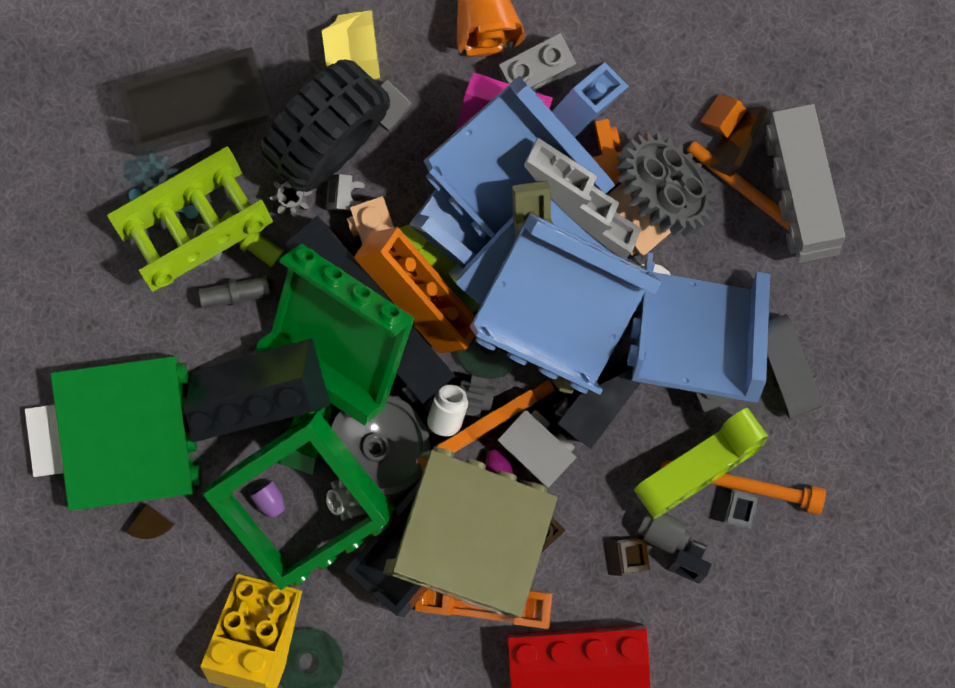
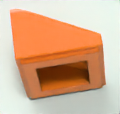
M719 94L700 122L728 138L747 109L736 98Z

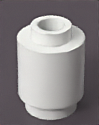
M445 385L436 392L427 419L429 428L436 434L453 436L460 431L468 407L467 396L463 389L455 385Z

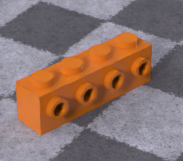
M398 227L372 232L354 256L355 260L395 305L415 318L413 325L439 354L466 350L475 336L470 328L475 318L473 313Z

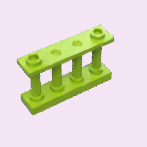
M228 146L107 215L123 242L133 238L148 263L147 266L139 271L152 292L160 287L171 284L177 277L246 237L261 232L267 225L273 222L262 199L251 205L235 178L243 173ZM222 185L239 210V213L223 222L220 221L205 197L206 194ZM191 203L195 205L209 228L208 231L192 240L175 212ZM163 220L176 241L178 248L160 258L145 230Z

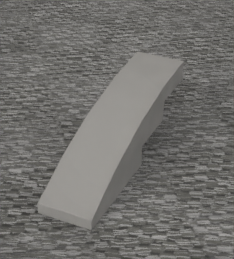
M537 138L524 163L525 168L537 182H548L551 188V199L572 220L597 241L621 258L626 259L632 253L641 228L616 212L619 205L618 201L593 186L597 178L595 174L540 138Z

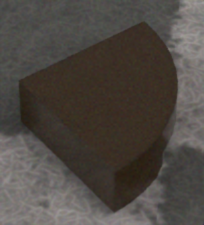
M146 504L126 533L140 539H152L170 531L175 523L149 504Z

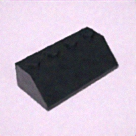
M313 338L192 371L184 405V413L192 442L206 440L331 406Z

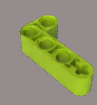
M745 408L729 418L722 425L719 432L642 481L635 487L634 492L653 519H656L753 456L764 446L768 435L751 411Z

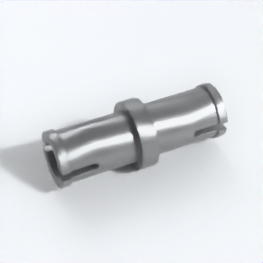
M267 276L236 282V279L229 280V284L199 289L203 310L233 304L236 307L241 306V302L271 297Z

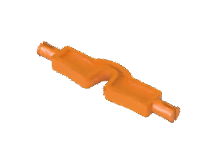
M546 380L539 386L525 392L439 444L436 448H444L453 453L459 451L495 427L497 428L535 405L546 396L554 393L555 389L552 383ZM417 458L418 464L424 470L427 460Z

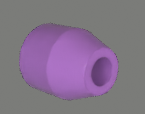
M272 480L266 482L249 495L257 508L270 518L276 517L285 510L282 494Z

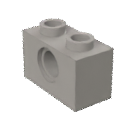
M560 33L499 64V73L504 82L508 84L520 75L528 86L535 91L574 71L576 62Z

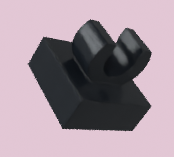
M693 540L692 545L689 544L686 552L679 550L672 557L668 570L699 584L707 577L712 563L702 559L707 545Z

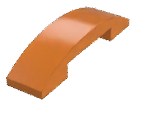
M430 589L416 603L415 611L512 622L514 625L549 629L553 593L530 589L521 618H509Z

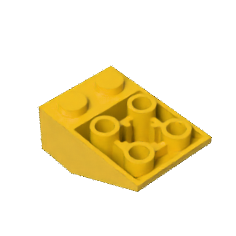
M237 574L200 666L208 682L228 688H277L285 669L302 590L287 586L280 591L275 583Z

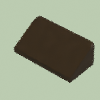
M746 108V113L729 137L723 136L710 161L712 168L729 177L734 176L740 168L767 114V108Z

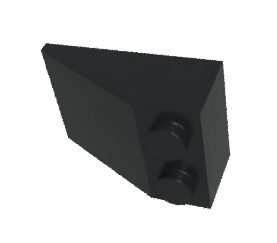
M627 361L600 374L596 382L603 390L601 394L591 390L585 394L574 389L572 394L566 393L564 395L560 393L549 407L552 413L548 418L592 449L641 382L632 381L633 366H628Z

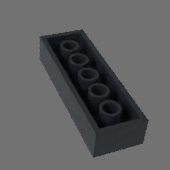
M318 215L286 242L291 250L300 244L305 245L393 303ZM412 325L397 374L405 382L400 388L414 403L419 399L422 403H425L456 376Z

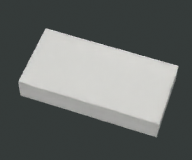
M55 405L25 409L33 476L64 473Z

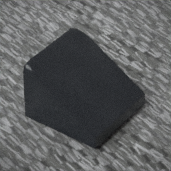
M718 486L710 518L726 524L751 529L759 496Z

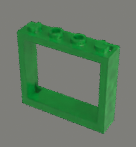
M316 411L215 478L203 494L280 591L290 584L294 586L301 584L309 577L310 572L317 567L320 570L325 569L335 561L336 555L344 550L346 553L354 551L362 544L363 538L372 534L375 537L389 527L388 521L395 509L319 411ZM310 441L369 517L290 566L231 492Z

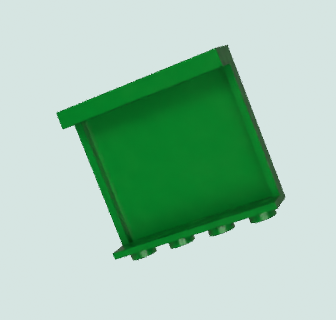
M300 244L280 258L279 262L288 268L272 331L258 341L255 352L260 353L313 338L330 403L365 426L385 409L415 318L344 272L341 268L318 255L312 249Z
M173 356L51 373L69 511L197 493V486L202 485L199 465H194L192 452L197 451V442H192L184 413L186 397L184 395L183 383H188V372L186 363H180V357Z

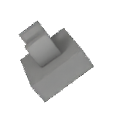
M332 175L328 179L326 210L346 211L350 207L363 203L361 201H354L351 197V192L353 189H364L365 184L359 181L352 182V175Z

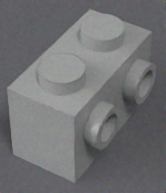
M524 410L497 441L545 487L549 488L577 458L571 453L575 447L562 434L554 437L546 429L550 423L539 412L534 410L530 414L527 410Z

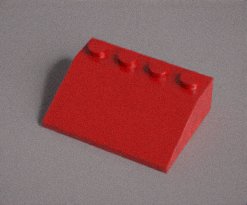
M644 624L507 633L511 688H650L648 632Z

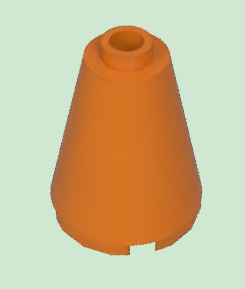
M458 0L456 43L460 53L465 49L467 56L471 57L499 54L504 52L503 45L512 42L513 47H516L525 39L524 27L510 0Z

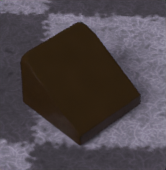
M644 536L604 542L609 575L623 576L650 570L647 544L643 540Z

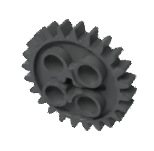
M647 132L643 136L637 135L621 149L622 153L617 156L620 163L616 166V169L622 175L617 180L626 184V188L622 190V193L631 195L633 199L629 205H638L640 208L638 216L643 217L647 215L651 227L655 223H659L662 233L670 229L674 237L679 233L686 237L690 233L695 234L711 220L710 216L715 212L711 205L716 202V199L709 194L714 191V188L705 183L709 176L700 173L699 169L702 167V164H694L691 161L693 154L688 153L685 155L681 143L675 147L671 137L663 141L660 133L652 137Z

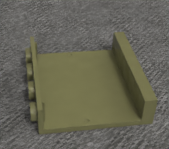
M435 447L434 450L422 452L419 458L427 461L396 559H387L383 573L509 618H521L558 497L546 493L547 487L532 482L525 485L517 482V476L511 473L497 471L495 474L485 470L486 465L482 462L472 459H466L463 462L453 458L454 453L444 448Z

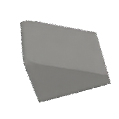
M386 80L381 87L389 95L390 107L380 123L390 131L409 111L412 103Z

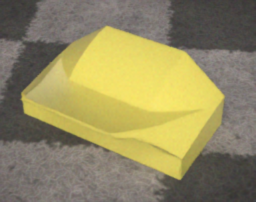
M372 10L338 15L333 24L322 30L326 67L335 64L341 59L352 60L374 80H381Z

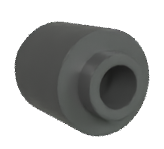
M648 511L637 531L638 534L644 536V541L672 555L676 549H684L691 533L685 531L687 523L667 513L653 519Z

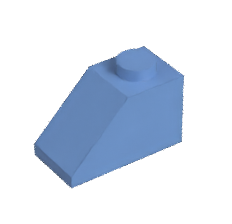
M604 62L576 85L556 106L552 113H555L560 122L576 137L629 86Z

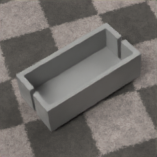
M811 104L773 112L771 124L766 125L767 136H764V143L767 155H773L774 168L771 169L775 189L781 188L782 200L779 201L781 218L783 221L788 220L789 233L786 234L790 254L796 253L798 263L837 256L840 254L846 236L815 105Z

